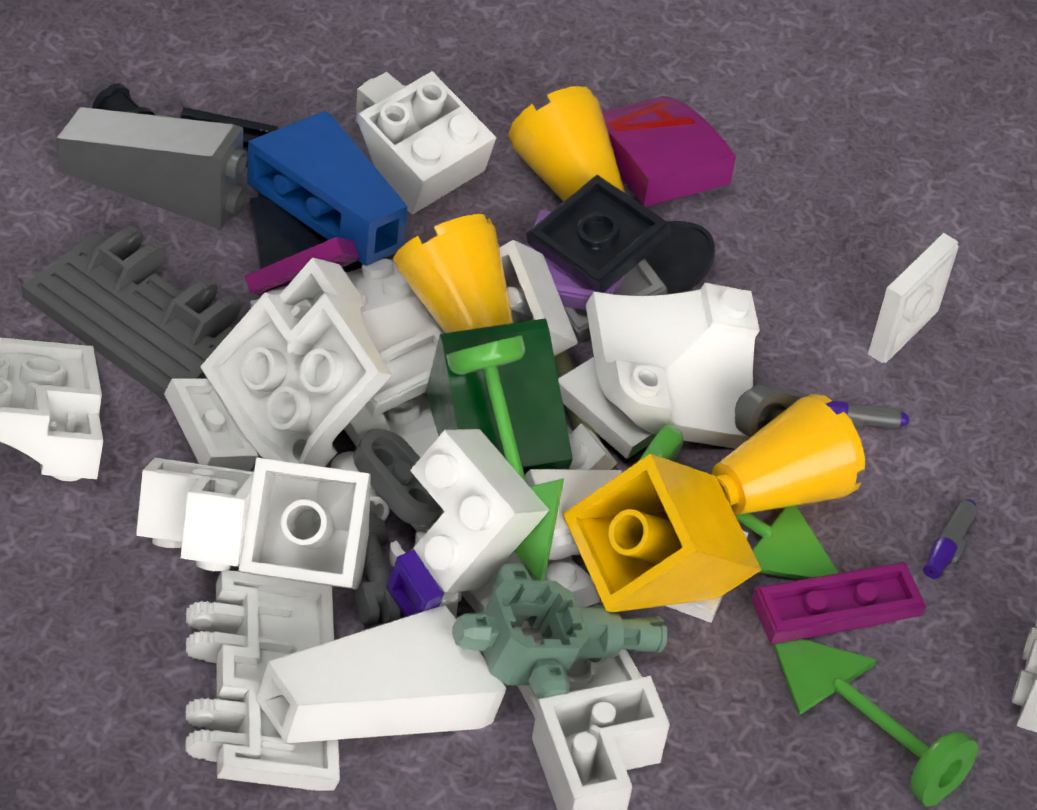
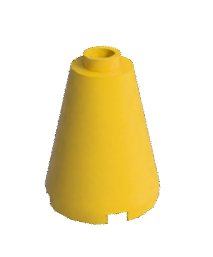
M572 86L556 90L547 95L551 103L537 111L534 105L531 104L512 123L508 136L513 149L563 202L596 175H599L625 193L599 100L587 87Z
M473 214L446 221L434 227L437 236L431 238L426 243L422 244L419 236H416L396 252L393 260L398 272L445 333L514 323L496 229L490 217L487 220L484 214Z
M817 394L800 398L713 467L712 475L717 477L735 515L840 499L859 489L861 483H856L857 473L865 470V456L861 439L852 420L845 412L836 415L826 405L833 400L825 395Z

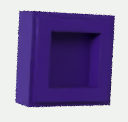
M413 549L397 556L386 589L404 616L408 617L439 607L444 593L416 551Z

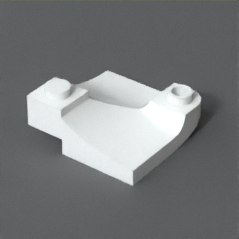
M311 258L280 295L265 292L200 366L246 439L264 459L325 467L337 454L332 445L334 439L392 376V373L377 351L363 321L360 308L365 304V301L340 264Z
M704 283L699 290L669 295L627 296L600 292L592 293L586 303V311L597 376L602 392L608 400L622 410L637 426L656 435L665 425L670 423L682 432L685 441L736 449L750 438L736 428L735 406L739 397L753 387L755 337L760 330L751 291Z
M0 338V442L10 445L40 463L41 475L53 476L62 481H76L81 478L97 479L103 446V435L99 418L102 393L93 346Z

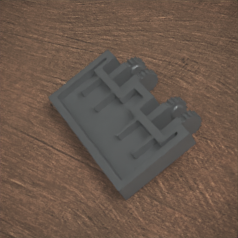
M134 225L124 227L122 231L119 230L108 239L95 232L21 286L22 298L85 344L93 346L96 352L166 403L168 401L164 393L171 379H208L200 366L233 330L229 326L220 333L229 323L236 319L242 305L241 300L230 293L208 307L215 298L216 293H218V284L208 277L199 279L197 283L192 284L185 291L181 292L156 273L152 274L164 262L165 253L167 252L166 248L156 241H151L145 247L143 246L138 250L137 248L141 245L140 243L143 241L142 237L144 235Z

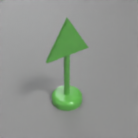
M523 336L507 338L447 354L449 368L455 374L461 375L484 371L505 458L526 482L497 366L517 361L524 356L525 344ZM564 478L529 486L550 511L514 551L538 581H545Z
M668 423L656 435L640 460L649 454L675 461L684 442L682 432ZM797 506L785 507L772 526H769L751 513L735 515L740 523L762 537L753 549V553L762 569L758 573L797 580L838 573Z
M805 639L773 644L798 715H801L834 692L839 693L920 758L911 775L910 789L913 795L926 807L935 806L965 779L978 753V744L974 739L964 732H949L938 738L928 747L849 684V682L875 666L877 659Z

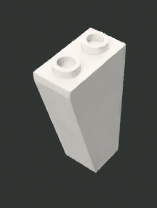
M443 605L268 661L256 700L284 742L297 743L483 728L493 723L507 688L502 681L490 674L486 660L480 651L464 649L455 644L452 627L456 619L447 606Z

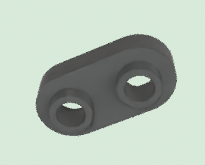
M765 384L756 385L744 392L736 403V428L741 433L751 437L794 402L807 395L795 389Z
M385 429L368 431L362 437L353 455L357 470L370 474V485L401 520L417 526H427L434 523L443 509L410 471L420 459L419 455L401 436Z

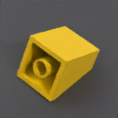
M653 454L647 455L563 513V517L597 592L608 612L718 599L762 570L717 477Z

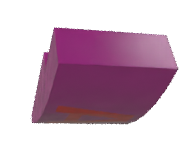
M661 96L602 111L622 184L630 186L643 206L648 207L731 183L736 155L717 131L699 113L675 98Z

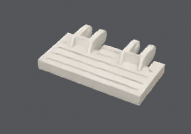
M230 570L221 571L216 581V602H194L193 605H189L186 612L188 627H193V629L200 631L194 632L192 635L190 634L189 638H187L186 653L192 659L216 663L218 698L214 700L209 698L194 699V701L189 702V705H186V720H188V724H192L193 727H205V729H208L194 730L193 733H189V736H186V752L192 758H198L199 760L203 758L206 761L217 762V778L316 791L334 790L340 781L338 739L285 743L256 700L268 661L334 641L332 586Z

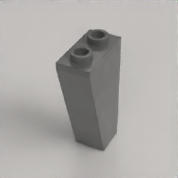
M80 107L56 138L59 172L221 229L231 214L237 216L242 211L246 202L247 187L243 186V172L247 164L248 152L243 150V127L234 124Z

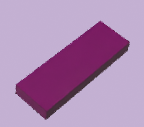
M906 562L756 587L751 597L770 644L921 616L927 607Z

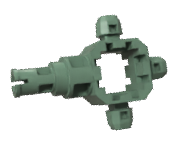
M506 563L501 566L495 580L496 590L483 613L463 614L456 619L452 627V635L457 646L468 650L483 651L490 674L506 685H530L538 699L568 693L570 684L567 675L578 659L603 662L607 657L617 656L621 649L661 653L666 646L668 637L667 626L662 625L664 623L662 617L622 619L619 613L608 612L602 605L579 608L573 592L556 581H533L529 572L520 563ZM524 621H528L531 629H539L541 636H551V638L542 639L540 645H536L533 636H524L522 629H512V627H521Z

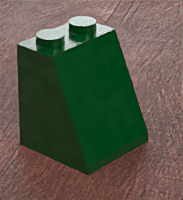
M546 318L440 334L426 389V396L438 436L444 430L480 429L505 458L484 371L461 375L455 374L449 368L446 355L507 338L523 336L525 344L524 356L517 361L497 366L524 475L530 469L569 470L573 457Z

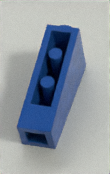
M322 111L248 142L247 184L326 239L330 240L339 237L354 240L360 256L357 260L365 266L396 253L405 244L408 206L328 112Z

